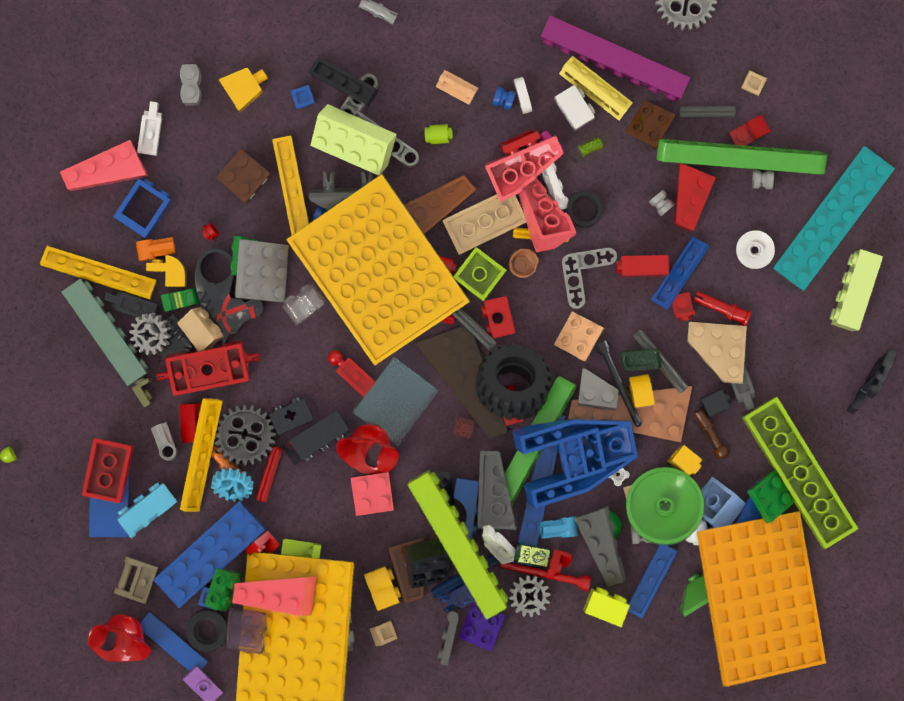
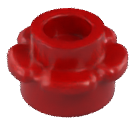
M212 223L203 225V236L207 240L215 241L216 237L219 236L217 228Z

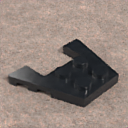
M890 348L877 359L866 377L863 387L856 393L853 404L849 405L846 411L854 414L861 406L865 396L872 399L878 394L887 378L888 371L896 362L894 359L896 351Z

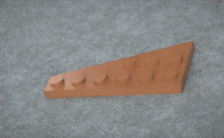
M688 386L682 393H679L676 388L654 390V405L635 408L642 422L640 427L634 425L621 395H618L616 411L578 406V400H572L568 419L631 421L633 433L681 442L692 386ZM629 393V396L633 402L632 393Z

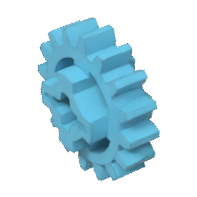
M223 468L221 472L216 471V474L213 475L211 488L214 489V494L219 493V498L224 496L227 501L229 499H232L234 502H236V499L243 501L244 497L249 498V494H252L254 481H251V476H246V472L240 473L239 469L232 470V468H229V471H226Z

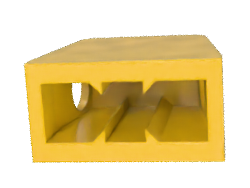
M244 68L219 79L239 112H242L263 93L259 84L268 78L262 69L252 75L248 68Z

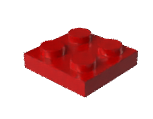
M531 129L498 145L504 154L512 155L519 152V148L524 145L530 147L537 144L540 136L538 131Z

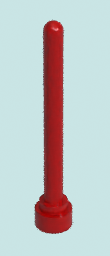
M511 562L499 564L503 569L543 578L546 577L547 570ZM556 573L553 580L575 584L581 588L580 590L588 591L591 576L574 577Z

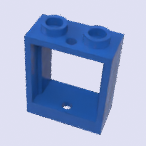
M138 178L113 217L148 239L172 203V200L169 199L170 194L160 189L159 192L153 188L155 184L149 180L144 179L142 181ZM141 186L163 200V203L146 229L123 214Z

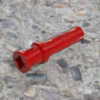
M699 290L693 302L726 315L728 320L733 319L742 323V326H746L752 313L750 310L745 311L738 308L737 304L729 305Z

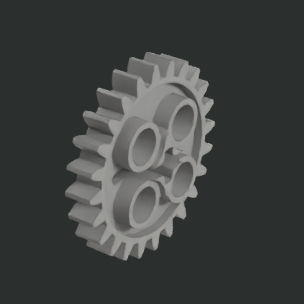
M659 0L655 2V5L661 6L657 13H664L661 19L668 18L667 25L673 22L674 29L677 25H680L681 31H683L685 26L690 31L693 24L696 28H699V22L705 24V17L710 19L712 16L709 12L715 11V8L711 5L717 4L716 0H689L686 6V16H683L684 0ZM677 3L680 6V11H672L670 5ZM690 6H697L699 13L692 14L689 9Z

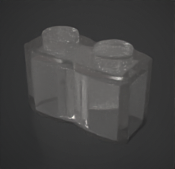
M306 284L299 290V295L296 297L291 295L284 301L285 305L282 307L296 326L327 304L314 284L311 286Z

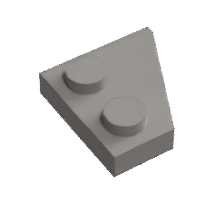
M583 368L578 406L616 411L619 390Z

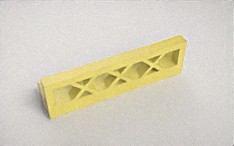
M574 56L565 63L559 73L577 88L580 87L585 95L617 120H620L633 104V102Z

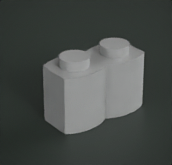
M196 64L182 65L180 69V79L183 83L180 91L182 102L186 106L200 105L202 93L199 88L201 83L200 69Z

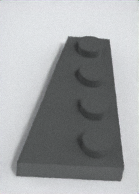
M480 451L478 529L491 525L494 529L517 530L501 453L499 451Z
M605 506L579 515L575 518V521L607 587L624 582L626 576L621 556L617 552L618 544L613 536L612 529L614 528L612 521L609 520V508Z

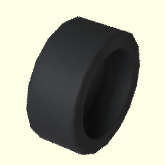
M580 191L570 198L566 212L574 225L587 228L599 221L602 216L603 205L600 198L593 192ZM588 198L595 204L596 212L590 220H580L575 216L573 208L579 199Z

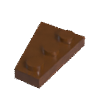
M425 537L387 548L404 604L423 598L424 586L411 588L405 562V546L424 542Z

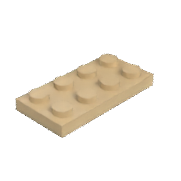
M497 194L442 220L459 255L526 223L524 212L516 196L514 195L500 201Z

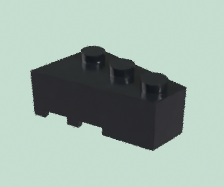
M335 411L289 440L282 447L294 465L302 460L306 463L315 457L313 453L316 451L323 452L330 447L329 443L333 440L337 443L340 439L345 438L344 433L349 429L339 413Z

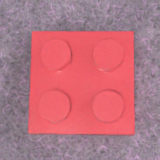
M389 472L351 478L356 516L394 511Z

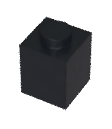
M718 390L699 399L708 417L729 408V403L731 402L728 393L723 392V390Z

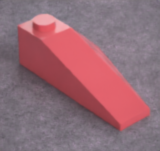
M553 136L533 146L522 148L515 154H507L485 164V168L499 200L503 201L520 193L564 153L557 137Z
M537 178L519 193L530 238L536 252L555 249L576 235V230L570 216L559 208V203L547 194V189Z

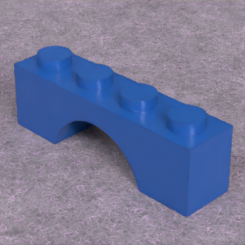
M456 478L454 498L459 500L465 507L467 515L465 525L469 530L468 537L471 540L472 535H476L477 530L474 517L478 516V504L476 503L477 496L479 497V481Z

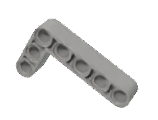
M365 74L360 79L364 82L367 79H372L374 81L373 87L377 89L378 82L374 75ZM348 96L340 110H349L354 116L379 126L361 113L365 107L364 104H356L353 102V98ZM396 137L394 143H398L400 149L397 152H392L391 157L406 167H415L419 162L418 153ZM407 154H414L416 160L413 163L406 162L405 157Z

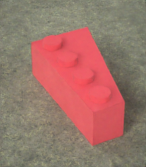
M131 140L60 172L67 189L70 191L148 177Z

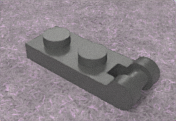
M451 610L447 614L449 626L448 629L444 628L442 640H445L444 648L440 647L437 658L441 659L440 664L446 666L449 663L458 623V613L455 610Z

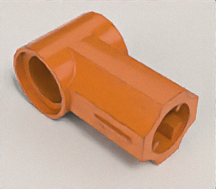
M173 237L136 242L139 261L176 254Z

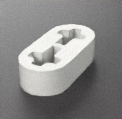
M524 78L513 79L522 113L532 112Z

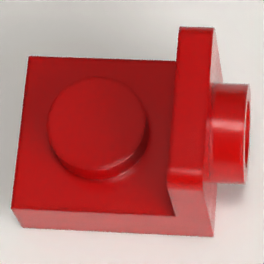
M690 292L678 294L672 303L675 319L680 318V321L690 320L691 315H695Z
M266 531L245 551L249 556L255 551L259 554L263 549L266 553H272L280 544L269 531Z
M554 549L545 578L553 580L555 574L560 573L562 566L566 568L569 566L573 555Z

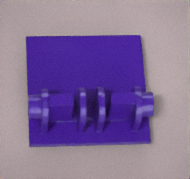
M472 602L459 638L492 652L505 615L499 612L486 620L478 604Z

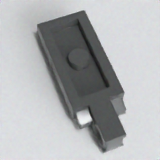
M744 364L743 384H730L738 403L743 402L746 411L755 408L752 402V398H755V391Z

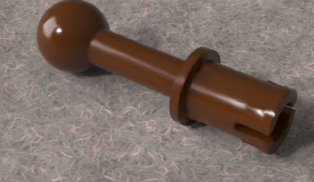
M703 408L698 409L693 415L701 427L700 430L706 431L713 443L715 456L718 459L727 458L730 452L729 448L721 444L712 428L714 422L710 421Z

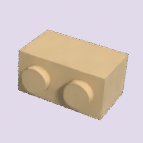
M202 307L191 309L177 323L198 351L211 349L224 337L220 332V328L209 319L208 312Z

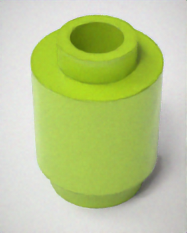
M448 124L425 127L426 143L444 144L449 143V139H453L452 128H449Z

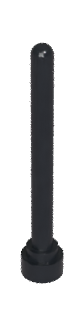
M608 340L594 346L595 350L600 356H603L634 425L640 427L642 425L641 419L634 408V404L610 355L611 345Z

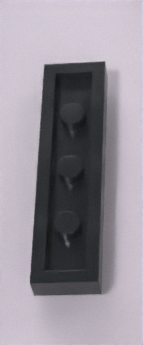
M320 57L317 58L308 72L311 76L367 107L370 106L379 92L375 87Z

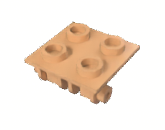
M572 311L554 345L576 356L578 359L586 361L604 328Z

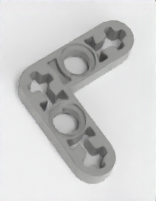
M603 248L571 253L564 256L562 269L567 300L571 308L579 309L585 304L581 270L613 264L617 259V253L614 249ZM606 251L613 254L614 257L611 258V262H607V259H601L602 264H598L596 252H600V256L606 255ZM585 255H593L595 262L592 265H587L584 262ZM568 257L576 261L573 264V271L577 269L578 273L566 274V271H570L569 265H565ZM576 276L579 279V284L576 287H571L568 284L569 277ZM580 288L581 292H577V296L582 298V301L576 306L575 303L571 302V299H574V292L570 294L569 290Z

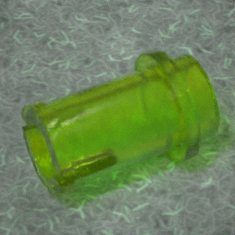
M593 137V140L578 146L583 157L594 151H601V148H604L599 137Z

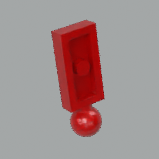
M333 350L328 354V362L331 365L339 366L336 372L363 397L377 384L349 357L344 361L341 352Z

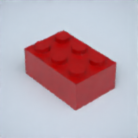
M94 438L82 496L122 503L135 446Z

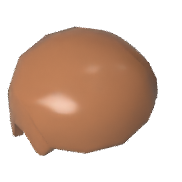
M519 249L512 253L508 264L513 275L519 278H527L536 272L539 259L532 250Z

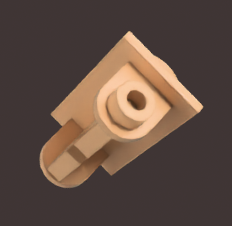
M446 70L441 74L436 85L437 88L468 105L478 90V87Z

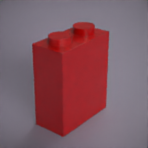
M668 255L621 256L619 261L616 262V273H620V278L666 277L669 275Z

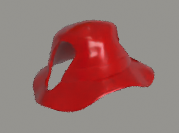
M365 424L357 427L349 438L340 439L336 446L337 454L350 467L355 468L362 474L389 472L396 466L399 458L398 450L390 445L388 433L382 427L374 424ZM377 443L382 446V450L377 458V466L372 467L366 463V456L371 446Z
M118 614L111 616L106 624L94 626L88 636L90 648L99 657L108 662L142 661L148 658L151 653V648L144 642L142 625L129 615ZM108 631L116 632V643L113 649L109 651L102 649L101 646L106 641Z

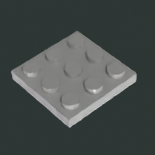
M239 240L235 298L285 302L289 245Z

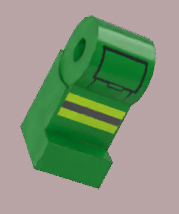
M196 288L161 295L165 312L175 311L200 303Z

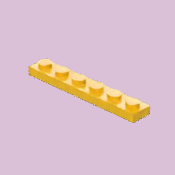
M286 136L272 140L291 235L308 225L309 221L292 136Z
M49 246L46 247L40 261L41 266L147 299H151L156 286L155 279Z
M203 398L180 506V510L184 512L200 511L222 401L219 399Z

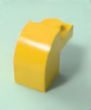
M166 256V263H163V260H151V263H146V271L166 272V287H187L186 269L178 259Z
M649 375L629 377L630 393H632L634 408L654 405Z

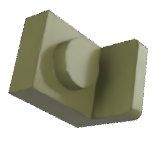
M142 377L134 382L136 386L132 389L143 407L147 408L153 404L151 401L153 397L149 390H144L143 387L152 382V380Z

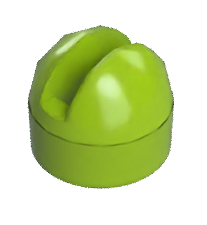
M8 446L1 451L0 458L3 462L10 463L16 460V455L13 449Z

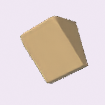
M391 621L370 628L376 646H381L398 639Z

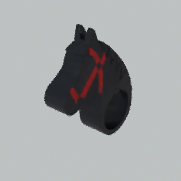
M210 249L205 251L197 261L195 270L196 291L203 309L209 314V319L220 328V332L224 336L222 343H226L230 334L239 333V329L246 321L260 317L265 311V304L262 300L251 299L246 302L240 298H233L232 290L236 276L232 275V271H230L229 276L223 282L211 283L203 272L205 259L210 254L217 252L225 255L231 265L233 255L224 249Z

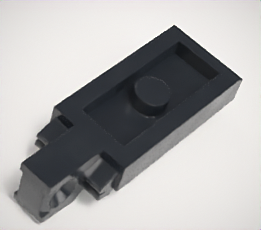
M117 291L116 296L106 293L104 300L113 303L112 308L134 317H142V314L146 313L148 315L150 313L156 314L158 304L124 292Z

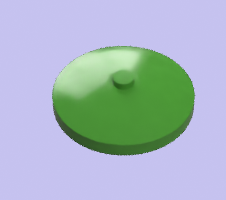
M668 467L652 469L642 474L631 486L626 501L627 516L633 529L645 540L659 545L676 544L690 537L699 527L704 513L703 495L694 479L683 471Z

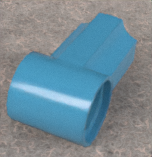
M576 516L539 522L541 538L578 536Z

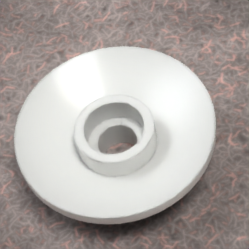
M749 231L741 236L736 246V254L739 261L751 269H759L768 265L773 259L775 252L772 239L762 231ZM752 247L758 248V252L756 254H753L751 252Z

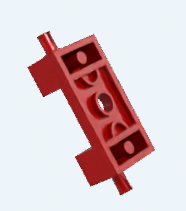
M242 340L224 343L221 347L191 353L184 351L169 354L165 358L167 371L156 373L158 381L170 380L173 396L249 381V362L260 361L259 353L247 355ZM205 364L211 365L213 368L212 373H203L202 366Z

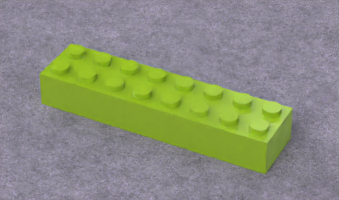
M777 397L771 398L742 416L743 421L772 468L777 471L795 501L796 507L822 548L827 549L858 529Z
M428 469L409 480L408 486L487 620L507 608L508 597L503 589L499 590L497 587L498 580L493 572L489 573L487 570L488 563L483 555L479 556L477 552L479 547L475 540L469 539L467 526L464 522H459V513L454 505L450 506L448 503L449 496L444 488L440 489L438 486L440 481L436 473H431Z

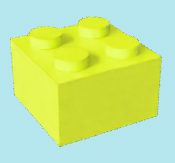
M599 587L596 590L591 588L583 608L584 612L622 627L630 607L626 602L627 599L617 594L612 597L608 595L609 592Z

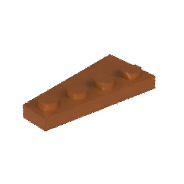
M463 175L404 206L423 234H426L472 195L476 189Z

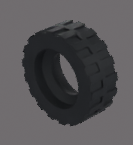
M212 609L198 611L189 619L186 626V635L191 646L197 648L198 651L213 652L221 648L227 641L230 632L226 617L221 612ZM205 621H211L217 626V635L211 640L203 639L198 632L200 624Z

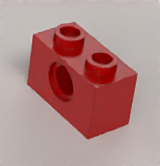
M507 296L484 301V306H481L483 317L488 318L489 324L486 325L488 335H492V338L496 339L515 334ZM494 313L502 314L503 321L501 323L493 322L492 316Z

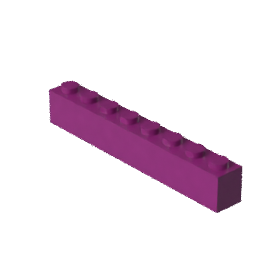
M549 16L540 37L543 40L542 43L548 47L553 48V46L561 48L560 52L566 55L575 54L578 56L577 59L582 62H593L596 68L603 71L606 69L611 70L614 76L623 79V76L631 79L630 83L636 86L645 85L648 87V91L658 94V92L663 93L666 99L673 102L676 100L680 101L690 80V77L553 16Z

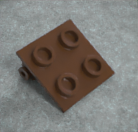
M644 100L625 133L647 143L648 146L655 149L658 147V141L665 136L676 115Z

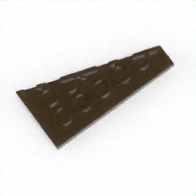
M465 326L417 342L416 345L489 439L507 433L503 417H497L495 412L490 413L486 410L487 406H483L479 401L480 397L477 396L476 379L482 358L474 335Z

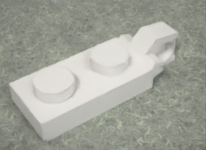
M150 101L149 111H144V115H142L137 149L139 154L157 156L162 124V113H158V102Z
M552 163L541 174L549 196L559 203L561 210L567 208L568 198L562 192V183L557 178L555 173L556 166Z
M491 525L483 526L482 537L484 545L501 564L520 560V554L499 532L495 533V529Z

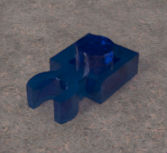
M463 583L449 591L450 597H441L439 603H449V606L444 608L445 612H449L454 605L460 609L474 602L475 599L466 584Z

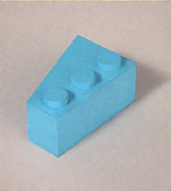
M158 482L149 488L150 492L147 495H139L133 500L135 504L129 508L125 506L117 512L119 514L116 517L117 521L130 538L134 537L135 533L148 526L156 517H159L177 503L163 483L160 485Z

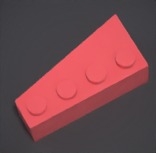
M317 576L235 583L232 603L297 616L311 615Z

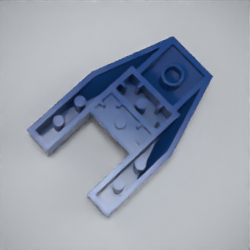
M570 419L529 425L512 431L516 449L523 455L558 444L563 472L524 484L527 502L534 508L589 492L638 457L631 421Z

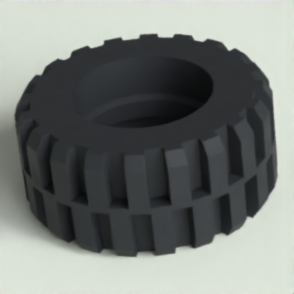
M510 344L509 347L502 345L499 346L498 350L496 348L491 350L489 355H485L478 370L476 393L480 397L479 401L483 406H487L486 410L490 413L495 412V416L500 418L504 416L507 420H512V418L523 420L524 416L527 418L533 416L534 412L538 413L547 401L552 379L548 363H544L545 359L541 355H536L535 350H528L523 345L521 347H517L516 344ZM505 373H515L524 377L531 387L523 391H511L504 388L498 382L497 377Z

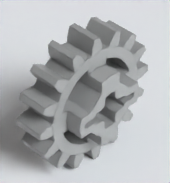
M147 313L142 314V317L136 318L137 322L131 324L134 330H130L129 333L133 334L134 337L130 338V341L135 340L134 348L139 346L140 353L146 350V355L158 354L159 351L165 350L164 346L170 344L167 338H170L172 335L167 334V331L171 328L165 326L167 320L161 321V315L155 317V313H150L149 315Z
M526 575V580L519 577L520 583L513 582L515 589L510 588L509 590L513 593V595L509 596V599L514 600L510 604L511 607L517 606L515 612L518 613L521 610L522 616L529 613L530 617H533V612L540 615V609L546 610L544 603H550L546 599V597L550 596V593L545 592L548 586H542L544 582L542 579L537 582V576H534L532 580L529 575ZM527 583L534 584L531 588L522 586ZM540 589L542 591L541 601L538 599L537 593ZM517 591L522 595L519 603L517 601ZM534 591V593H533L534 599H533V600L528 599V600L525 601V599H526L525 593H526V592L531 593V592ZM534 604L536 606L532 609L525 608L527 605Z

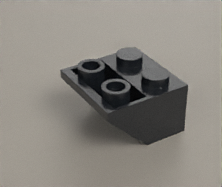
M439 538L405 546V562L412 589L449 580V555Z

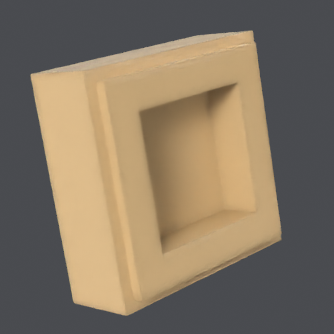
M749 70L741 89L759 96L767 78Z

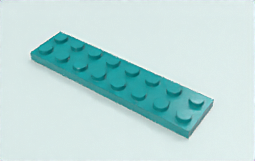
M863 146L772 269L804 291L895 168L866 146Z

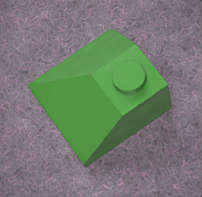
M696 573L688 578L689 582L685 585L680 606V612L684 616L689 615L708 603L703 574L699 575Z

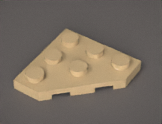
M689 322L688 343L697 351L722 382L743 384L747 326Z

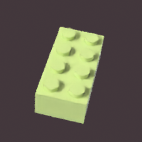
M327 104L318 114L310 146L376 175H380L389 164L397 134Z
M862 249L855 251L854 254H850L847 263L850 267L848 272L844 273L841 282L844 283V286L837 293L836 301L838 304L836 309L833 308L830 315L831 325L850 331H858L860 329L883 256Z

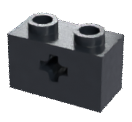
M300 397L289 401L291 404L283 408V405L272 409L273 413L269 414L278 435L315 420L306 399L301 400ZM289 410L296 412L293 421L291 418H286Z

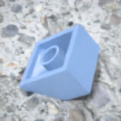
M714 477L701 490L704 500L703 518L714 528L731 525L746 504Z

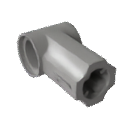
M167 422L152 427L151 430L158 446L160 457L167 461L175 460L178 457L179 451L174 443ZM167 447H172L173 449L171 457H166L164 454Z

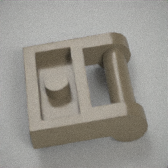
M126 556L124 560L125 566L118 587H115L113 593L146 604L159 567ZM132 566H137L138 568L130 591H126L125 587Z

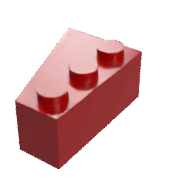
M679 163L674 214L675 226L689 232L694 231L716 177Z

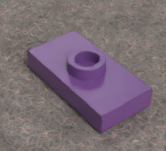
M197 665L182 677L183 681L204 701H215L223 693Z

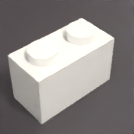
M575 85L554 98L574 131L595 118L593 115L595 110L590 103L586 104L583 99L585 97L580 87L576 88Z

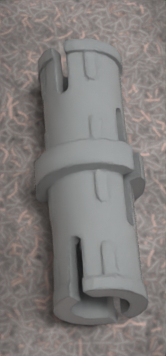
M361 0L359 8L373 14V17H379L392 25L398 13L384 7L382 3L378 4L372 0Z

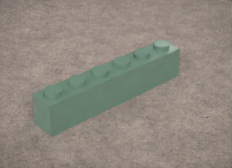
M79 279L63 290L62 294L127 386H131L134 382L148 374L146 369L149 367L143 359H138L136 356L138 351L134 348V345L132 343L128 344L124 339L127 336L122 328L119 327L117 329L113 323L116 321L110 312H105L103 309L105 304L101 298L93 295L91 291L94 289L88 280L84 282L83 279Z

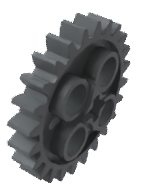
M243 405V410L236 406L235 412L228 409L230 415L222 414L224 421L218 420L220 427H217L216 431L219 433L215 435V439H219L215 442V446H221L217 450L218 453L224 452L222 457L223 459L229 457L230 464L235 460L237 467L241 462H243L244 467H247L248 462L254 466V460L262 463L261 456L268 458L266 451L272 452L273 450L270 445L276 444L271 439L276 437V433H272L275 427L269 426L272 420H266L268 415L267 413L261 415L260 408L255 412L253 405L249 410H247L246 405ZM236 421L243 422L241 428H234L233 424ZM256 425L262 427V430L258 433L252 431V428ZM233 431L237 434H229L228 432ZM245 432L248 433L249 437L242 439L241 435H244ZM254 438H261L262 440H261V441H257V440L254 439ZM231 439L238 440V444L234 447L229 446L228 442ZM254 443L257 445V448L254 451H249L247 446Z

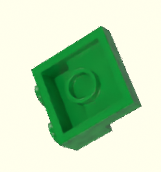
M216 568L205 606L221 611L230 610V607L233 605L235 583H240L241 573L234 570Z

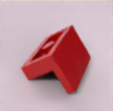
M202 403L180 405L182 443L194 442Z

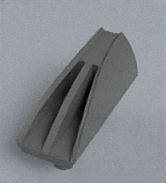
M365 170L361 171V185L363 187L373 180L372 172H369L367 180ZM323 171V188L310 189L309 199L315 204L330 210L360 188H335V171H331L330 180H328L327 171Z

